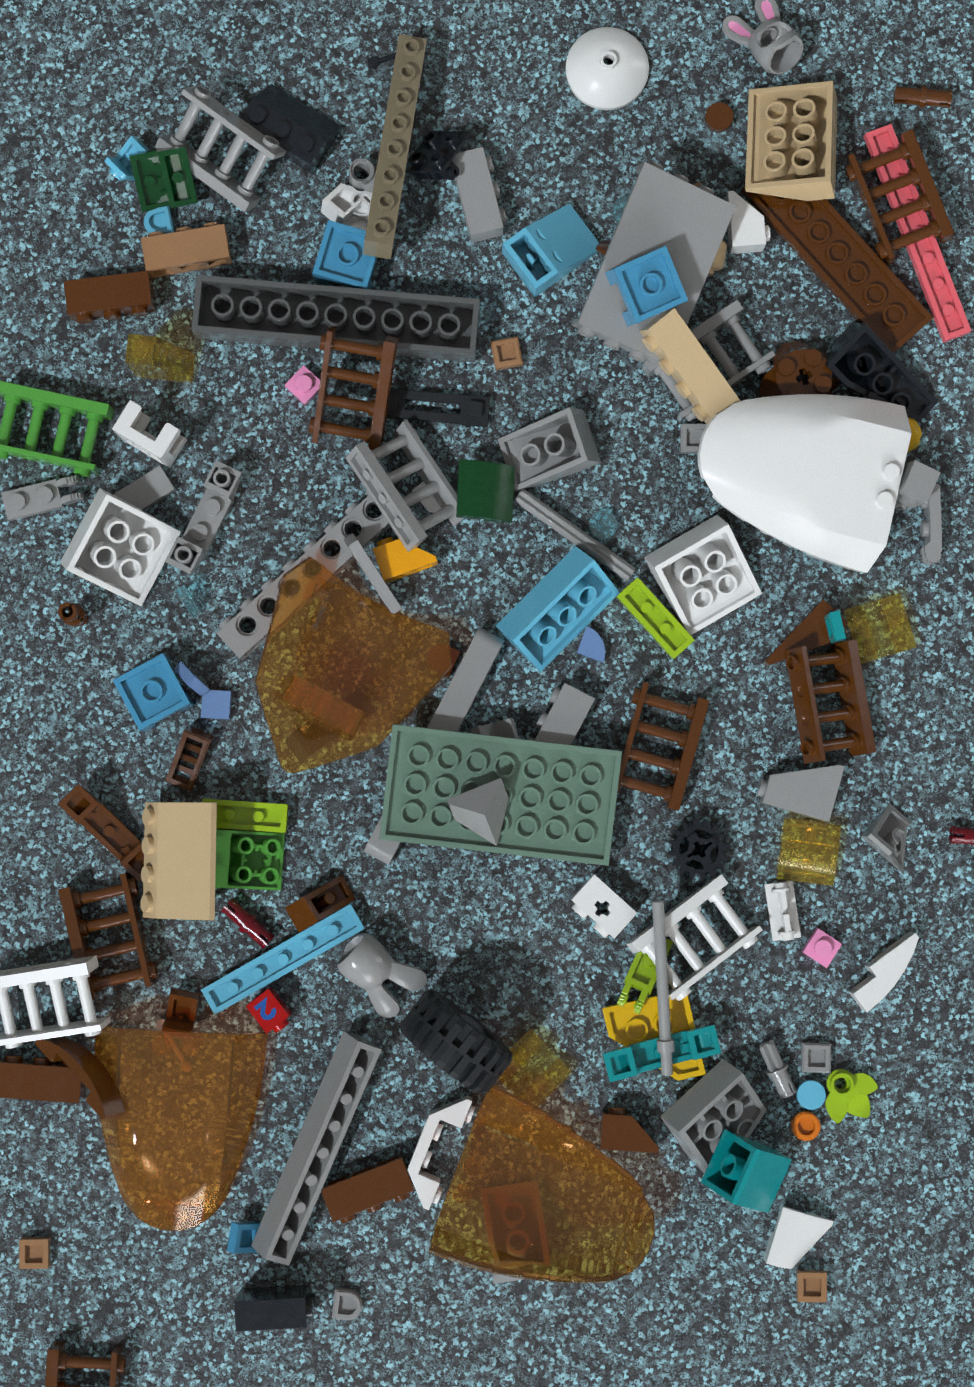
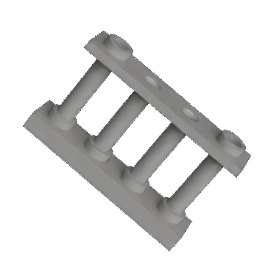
M192 86L183 89L181 94L192 102L176 133L159 137L155 147L163 149L185 146L191 174L242 211L246 212L256 208L261 199L253 190L258 177L269 158L274 160L282 157L286 151L279 146V142L275 138L263 135L211 97L210 91L206 88ZM203 109L214 119L199 149L194 150L187 145L185 139L198 113ZM223 125H225L237 135L221 166H216L209 161L208 154ZM247 141L258 149L259 153L243 183H240L231 177V170Z
M738 300L691 330L698 342H701L703 345L706 344L730 378L727 382L731 388L755 372L758 376L772 367L770 362L775 357L773 350L762 356L740 325L739 316L743 311V307ZM723 327L726 330H731L753 362V364L741 372L738 371L715 338L717 336L715 332ZM646 360L643 363L642 370L647 377L654 373L656 376L660 375L683 408V411L677 416L678 422L681 423L685 419L691 422L697 417L692 411L694 406L688 398L685 399L679 394L675 387L677 383L671 375L668 376L660 366Z
M405 420L392 434L395 439L373 450L369 449L364 441L352 449L346 456V460L409 552L417 548L428 537L425 533L427 529L446 519H449L455 527L464 518L456 517V492L420 440L417 431L412 428L408 420ZM402 448L410 462L388 474L385 473L377 460ZM418 472L426 486L405 497H401L393 484ZM433 495L442 509L418 521L409 507Z

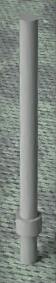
M652 901L659 1020L657 1052L660 1053L661 1075L670 1076L673 1075L672 1052H675L674 1039L671 1038L664 901Z

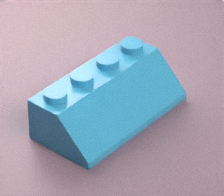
M575 546L496 627L541 672L620 592L595 560Z

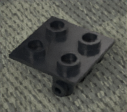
M430 131L424 136L417 150L409 157L405 173H412L418 180H454L459 175V168L452 160L470 136L471 131Z

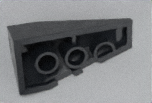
M852 322L833 343L825 366L843 385L870 399L905 406L907 417L914 419L918 423L938 403L866 323Z

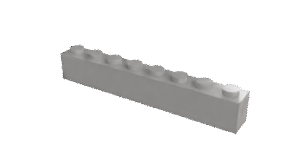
M345 1031L342 1033L251 1244L266 1260L288 1266L292 1260L382 1050L365 1038Z

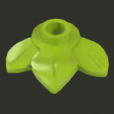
M845 1069L833 1070L826 1080L829 1094L825 1100L826 1110L831 1119L836 1123H840L847 1112L857 1117L868 1118L870 1116V1102L867 1095L878 1088L874 1079L865 1073L851 1074ZM839 1078H844L845 1085L842 1088H837L835 1084Z

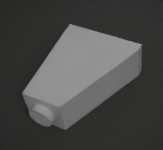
M835 765L767 775L766 780L761 779L758 786L757 796L761 797L759 803L823 822H829L844 766Z

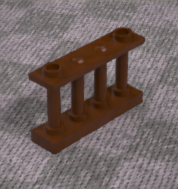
M913 129L902 133L900 144L897 145L898 148L859 164L853 153L848 155L847 165L844 166L849 182H855L877 237L878 243H875L878 256L880 259L885 258L887 265L894 262L895 256L893 251L931 236L934 238L938 237L942 244L952 240L954 235ZM901 158L903 161L907 159L911 168L908 170V174L871 189L867 188L862 174ZM911 184L918 186L921 193L918 196V200L878 215L872 200ZM921 210L923 212L928 211L931 218L928 226L888 241L883 228L884 225Z
M331 326L327 330V334L322 333L320 350L324 351L320 386L315 417L311 416L308 432L313 434L312 443L317 444L322 437V433L364 440L365 443L369 444V449L373 450L383 445L398 338L387 336L384 343H379L378 346L335 338L337 327ZM333 350L376 357V360L381 361L380 371H375L373 374L331 366ZM335 378L372 385V388L377 389L376 398L365 401L328 394L329 379ZM326 405L367 412L368 416H373L372 425L364 429L324 422Z
M857 640L831 645V653L808 655L806 646L785 651L786 667L789 673L801 742L800 750L803 755L804 764L825 761V752L849 748L850 757L876 752ZM834 664L837 681L812 683L810 667ZM839 692L842 709L817 712L815 695ZM844 720L847 737L822 740L820 723Z
M643 682L640 688L635 687L631 703L636 705L622 751L617 794L619 793L620 786L662 797L663 801L667 802L666 808L679 811L710 700L698 697L695 703L690 702L688 705L647 693L649 683ZM643 704L685 715L686 719L690 720L687 731L682 730L680 732L639 720ZM638 731L677 742L678 746L682 747L680 758L675 757L671 759L632 748L635 732ZM628 758L671 770L670 773L675 774L672 785L667 784L665 787L624 775Z
M130 873L120 874L122 882L120 884L83 893L76 891L75 886L58 889L74 959L97 955V960L136 950L138 952L141 965L139 968L102 977L95 975L94 970L90 973L88 982L92 1000L100 997L99 992L102 991V988L144 979L145 987L156 984L155 978H158L155 961H150L137 904L136 894H139L138 883L135 877H131ZM125 895L128 911L89 921L86 918L82 919L80 908L83 907V904ZM131 922L134 935L133 940L95 949L92 946L89 947L86 936L90 935V932Z
M53 1342L47 1349L45 1387H101L67 1385V1382H63V1370H67V1367L109 1369V1387H120L121 1373H125L126 1355H122V1345H116L111 1352V1357L69 1355L68 1352H64L65 1343Z

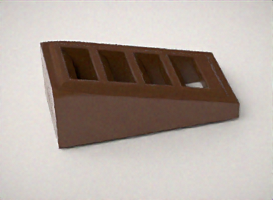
M187 726L183 731L165 781L192 791L214 736L192 726ZM190 738L200 743H203V745L200 746L188 740ZM185 748L199 753V756L195 757L184 752ZM182 759L195 764V767L191 768L179 762ZM176 769L191 775L190 779L175 774Z

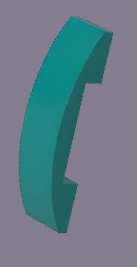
M714 1024L671 1033L675 1052H672V1064L691 1059L697 1060L721 1053ZM659 1036L602 1053L609 1082L661 1068L660 1053L657 1052V1039H659Z

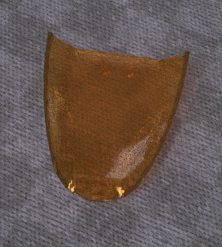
M107 1025L102 1029L103 1032L101 1034L95 1035V1056L114 1080L126 1111L121 1117L105 1120L100 1118L104 1142L119 1192L125 1204L134 1215L152 1227L167 1231H182L193 1228L205 1222L220 1208L238 1172L247 1148L262 1091L269 1032L267 1034L265 1032L231 1034L131 1029Z
M493 1085L490 1091L485 1094L472 1123L433 1228L427 1253L464 1266L514 1278L558 1283H605L631 1273L642 1263L652 1244L655 1233V1219L653 1209L650 1208L644 1196L642 1186L613 1158H608L596 1148L593 1142L586 1141L575 1133L572 1127L555 1120L545 1110Z

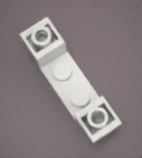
M468 1095L429 1112L407 1170L424 1209L429 1210L432 1203H438L443 1188L439 1187V1177L424 1172L420 1168H427L433 1153L428 1151L432 1140L438 1141L443 1125L439 1124L440 1120L462 1128L464 1121L470 1123L475 1106L471 1105L472 1097Z

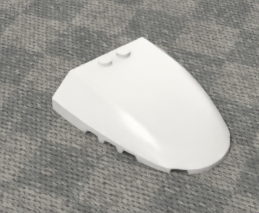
M796 394L747 399L733 403L722 412L714 415L708 422L699 443L697 455L698 468L701 478L706 481L713 494L712 497L732 514L758 528L760 532L770 535L783 542L782 544L800 550L813 558L856 572L868 573L887 545L912 432L905 406L853 396L827 394Z

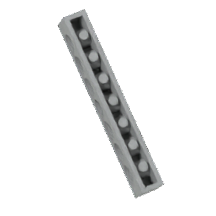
M368 491L365 493L367 497L361 503L355 501L345 510L346 516L339 523L337 520H334L325 528V535L318 542L316 539L309 542L303 549L305 553L298 560L293 558L287 562L282 568L284 572L277 579L272 577L266 581L261 587L263 591L255 599L251 596L245 600L240 606L242 611L234 618L230 615L220 623L219 628L221 630L216 634L239 659L243 661L355 559L344 542V538L347 537L346 530L348 526L357 524L361 527V533L356 539L364 550L391 527L383 514L378 518L367 516L368 508L376 505ZM330 543L340 545V552L334 557L325 554V549ZM309 562L319 564V571L313 576H308L304 572V568ZM288 581H296L298 583V590L293 595L284 593L283 588ZM267 600H275L277 602V609L272 614H265L263 612V604ZM246 619H254L256 622V628L251 633H244L242 631V623Z

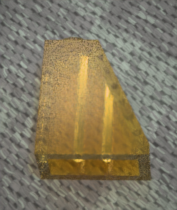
M128 334L125 363L136 377L192 383L195 354L159 337Z

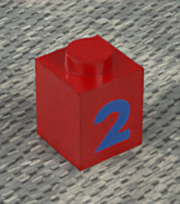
M272 986L246 1005V1008L266 1034L272 1029L275 1033H278L290 1023L286 1018L292 1013Z

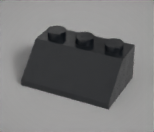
M270 84L254 96L240 117L263 135L275 138L279 142V146L286 151L283 157L312 175L342 130L340 125L273 84Z

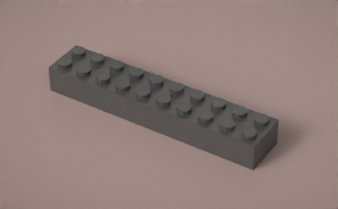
M197 275L191 331L196 339L320 349L322 333L327 334V330L331 326L337 327L335 336L337 339L378 346L379 343H384L387 336L397 337L396 356L475 362L480 299Z

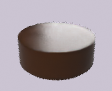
M718 102L712 104L705 114L707 128L715 133L725 132L730 128L733 121V111L725 103Z

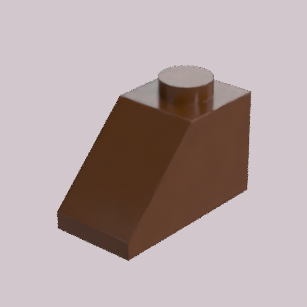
M340 875L285 907V910L300 933L356 900L344 877Z
M608 1106V1110H601L600 1149L659 1153L657 1143L630 1112H625V1107Z

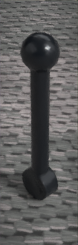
M396 52L378 59L370 57L368 59V66L371 69H376L379 64L395 59Z

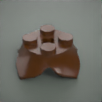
M785 342L775 351L774 365L761 381L759 398L796 394L831 395V392L838 387L840 381L825 366L829 355L812 349L802 342ZM800 373L808 377L806 385H803L802 381L797 382L796 378Z

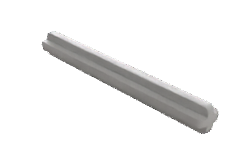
M523 489L517 495L515 501L518 505L622 579L628 581L634 574L635 568L531 493Z

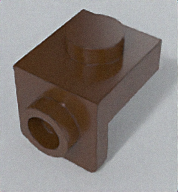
M176 988L171 989L162 1032L176 1037H190L196 1023L200 993Z

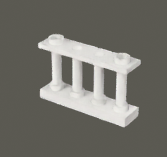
M722 874L710 879L665 914L666 937L669 936L694 970L691 975L681 981L667 962L668 983L672 987L669 991V1000L676 998L680 1001L692 992L690 986L742 946L744 949H747L758 940L756 935L762 931L760 926H754L748 930L722 894L724 892L722 888L728 882ZM706 900H709L710 903L714 902L739 936L727 947L700 912L702 910L700 905ZM685 916L688 920L692 919L717 953L705 964H703L678 930L680 926L677 923ZM652 924L626 945L632 953L640 951L643 954L647 953L655 964L654 927Z
M97 955L1 970L0 1013L5 1032L0 1035V1046L5 1045L6 1049L21 1046L23 1042L81 1033H85L86 1037L101 1034L103 1032L102 1029L111 1023L110 1016L96 1018L88 977H90V973L99 967ZM72 977L73 981L77 983L85 1018L83 1021H69L61 985L63 978ZM45 981L46 985L50 986L58 1021L57 1025L43 1027L34 988L37 985L36 982ZM19 985V989H23L31 1029L18 1031L16 1029L8 994L10 986Z

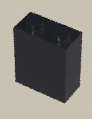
M310 1285L241 1288L234 1301L236 1332L307 1328L310 1318H314V1311H316V1293H311Z

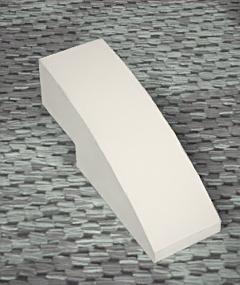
M908 932L864 965L871 975L848 991L863 1011L868 1012L877 1005L902 976L919 939L916 933Z

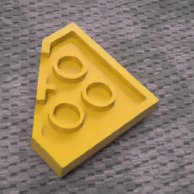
M657 995L647 997L640 1014L633 1012L636 1000L626 1002L623 1007L617 1004L602 1007L608 1036L623 1046L658 1037ZM688 995L680 1001L676 998L669 1000L671 1033L695 1028ZM702 1058L673 1064V1075L670 1076L679 1081L705 1075Z

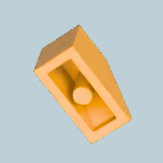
M386 538L377 542L378 547L372 548L385 583L438 565L435 555L420 548H415L408 552L400 539Z

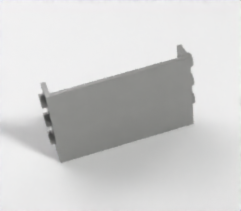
M648 161V163L644 162L637 166L635 170L636 173H639L582 312L579 318L573 320L571 325L578 328L577 333L590 339H593L594 336L604 340L603 345L617 351H619V348L629 352L628 356L636 361L644 362L647 360L659 366V361L661 360L655 352H650L642 342L643 335L640 333V330L659 314L637 324L627 326L622 315L623 312L628 311L617 284L612 286L609 284L605 272L666 246L688 298V301L672 308L676 309L687 325L736 206L715 196L714 191L705 186L696 187L688 183L689 179L677 173L671 175L663 171L664 167L662 165Z

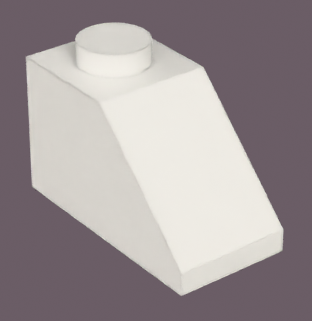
M728 191L725 201L736 206L727 227L729 254L763 252L766 242H770V227L765 225L764 216L736 192Z

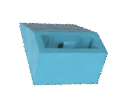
M569 203L526 226L502 243V254L533 296L537 297L598 253L595 248L599 242Z

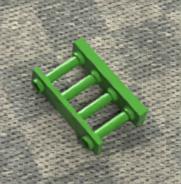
M0 381V395L4 397L3 401L6 402L0 426V459L7 460L9 455L74 469V474L83 477H90L91 473L100 474V469L95 464H90L99 423H103V419L112 421L114 409L109 404ZM21 401L32 403L31 407L33 408L24 449L8 446L17 405L21 404ZM48 407L59 409L58 413L61 414L51 455L35 452L44 412L48 411ZM76 413L86 415L88 420L79 461L63 458L72 417H75Z

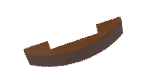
M78 783L58 802V805L78 824L80 823L119 860L120 864L130 874L141 882V870L144 867L142 841L102 802Z
M65 1037L35 1041L36 1046L51 1062L63 1060L90 1090L85 1101L102 1120L121 1117L125 1114V1107L114 1080L99 1059L87 1048Z

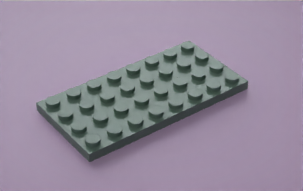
M393 724L379 839L609 866L622 751ZM501 778L509 799L498 844L495 846L454 819L447 799Z

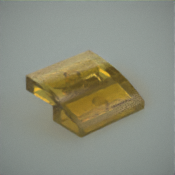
M901 593L844 610L852 638L857 640L861 664L917 647Z
M784 818L779 842L780 852L776 879L833 886L839 852L841 825Z
M530 1029L510 1048V1051L513 1053L512 1062L500 1076L499 1080L532 1113L573 1072Z

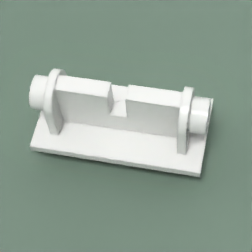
M793 880L764 884L772 941H787L800 938L801 933Z

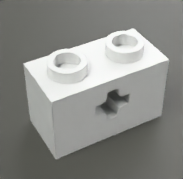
M592 874L571 898L575 903L571 908L583 919L587 915L596 922L593 928L604 938L610 934L615 939L637 914L634 909L595 874ZM597 901L600 903L608 902L606 908L609 912L606 915L603 913L595 914L597 911L595 903Z

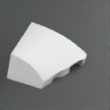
M341 183L322 200L321 213L331 221L366 231L372 192L366 190L358 191L353 186Z
M781 1205L774 1231H771L763 1257L766 1264L792 1269L832 1227L833 1220Z

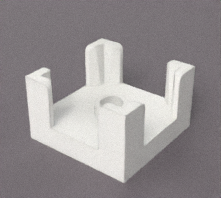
M130 400L112 430L126 443L170 468L187 442V439L180 435L181 431L169 423L165 424L157 438L144 431L151 419L141 411V406Z

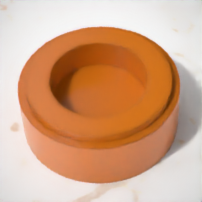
M805 1110L797 1112L792 1117L790 1123L793 1134L803 1141H810L816 1138L821 1128L818 1117L812 1112Z

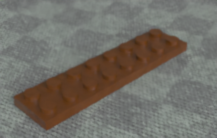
M745 186L741 189L740 192L764 216V219L859 323H866L893 353L934 318L826 199L803 201L746 192Z

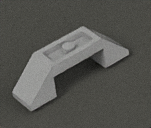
M217 460L215 461L203 485L206 491L182 538L177 536L165 560L166 563L190 575L194 572L208 554L233 504L241 479V472Z

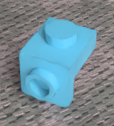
M130 136L115 157L108 156L104 162L111 168L109 170L110 173L118 180L135 181L129 154L150 150L136 136Z

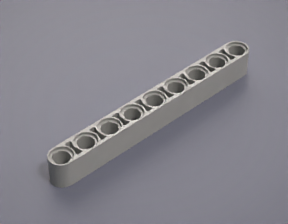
M479 627L427 728L459 731L505 642L504 639ZM381 816L364 849V853L389 865L401 842L379 839Z

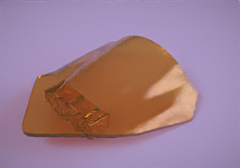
M307 557L283 574L255 679L264 716L281 768L287 773H298L379 746L392 732L393 724L399 725L452 668L450 634L397 612L395 614L391 613L387 607L371 600L341 581L312 557Z

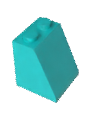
M724 1129L701 1183L732 1204L768 1213L776 1199V1194L784 1176L788 1172L792 1159L776 1149Z

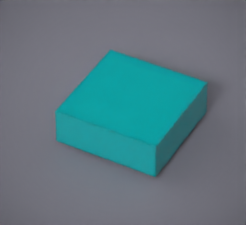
M840 610L826 614L824 619L830 642L834 643L846 639Z

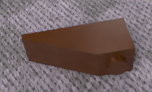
M824 599L818 602L762 664L767 667L786 660V650L806 646L808 652L830 643L824 617L829 612L836 610ZM841 616L843 627H845L848 621Z

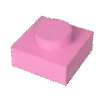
M303 365L284 386L300 402L307 406L319 393L320 380Z
M816 928L801 952L827 968L842 944L819 928Z

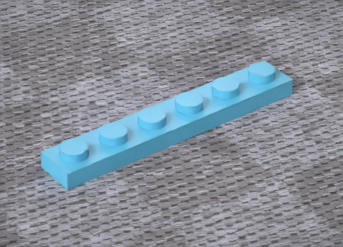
M349 904L201 989V992L214 1015L362 931L365 927L352 904Z

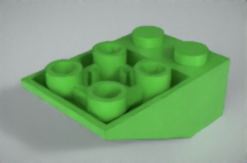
M216 829L215 888L281 891L285 834Z

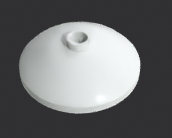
M601 27L590 30L576 40L567 56L566 78L571 91L581 102L595 109L615 110L629 105L641 94L648 79L649 62L646 51L633 35L622 29ZM610 58L613 60V63L607 65L603 60Z

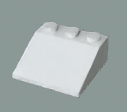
M99 488L60 563L66 570L142 606L181 531Z
M718 515L644 557L680 623L690 635L762 594L729 524Z

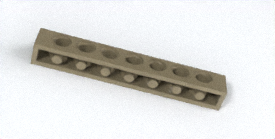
M399 34L363 255L391 260L427 39Z

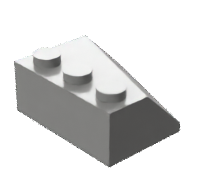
M722 1059L660 1117L684 1152L705 1174L724 1129L749 1138L766 1112V1108L744 1074Z

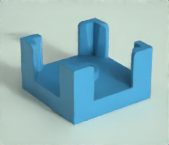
M328 220L312 272L314 281L326 286L329 284L328 281L352 288L371 289V277L377 257L363 255L366 231Z
M666 246L605 272L611 286L617 284L628 311L623 312L622 315L627 326L637 324L688 301Z
M164 653L113 680L139 731L146 732L157 726L156 723L177 711L183 712L195 705L189 693L185 692L176 676L172 661Z

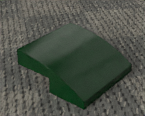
M185 146L129 154L142 212L164 206L175 208L198 203Z
M459 459L456 517L484 519V521L512 523L515 466Z

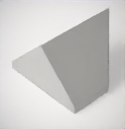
M501 778L447 799L454 819L497 846L509 799Z
M889 803L860 837L903 874L907 827L911 822Z

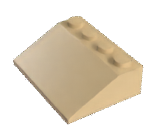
M833 81L749 89L746 192L803 201L835 199L837 96Z
M145 802V809L142 813V821L145 825L144 838L142 840L144 867L141 870L143 896L140 902L144 918L215 920L217 803Z

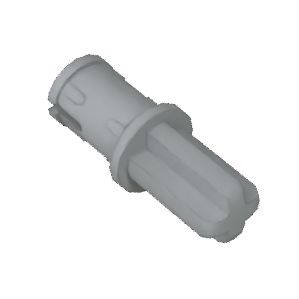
M770 1040L762 1043L760 1051L768 1067L766 1073L768 1076H771L780 1099L792 1096L797 1090L789 1076L788 1064L783 1063L774 1041Z

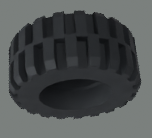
M433 989L423 993L401 1022V1032L417 1049L451 1077L478 1094L489 1092L512 1062L513 1053L500 1039L454 1002Z

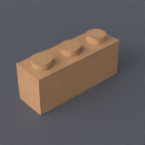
M209 222L204 224L202 228L196 229L180 227L175 232L167 234L161 231L151 232L148 234V237L141 238L145 268L152 278L233 264L227 229L224 224L218 222Z

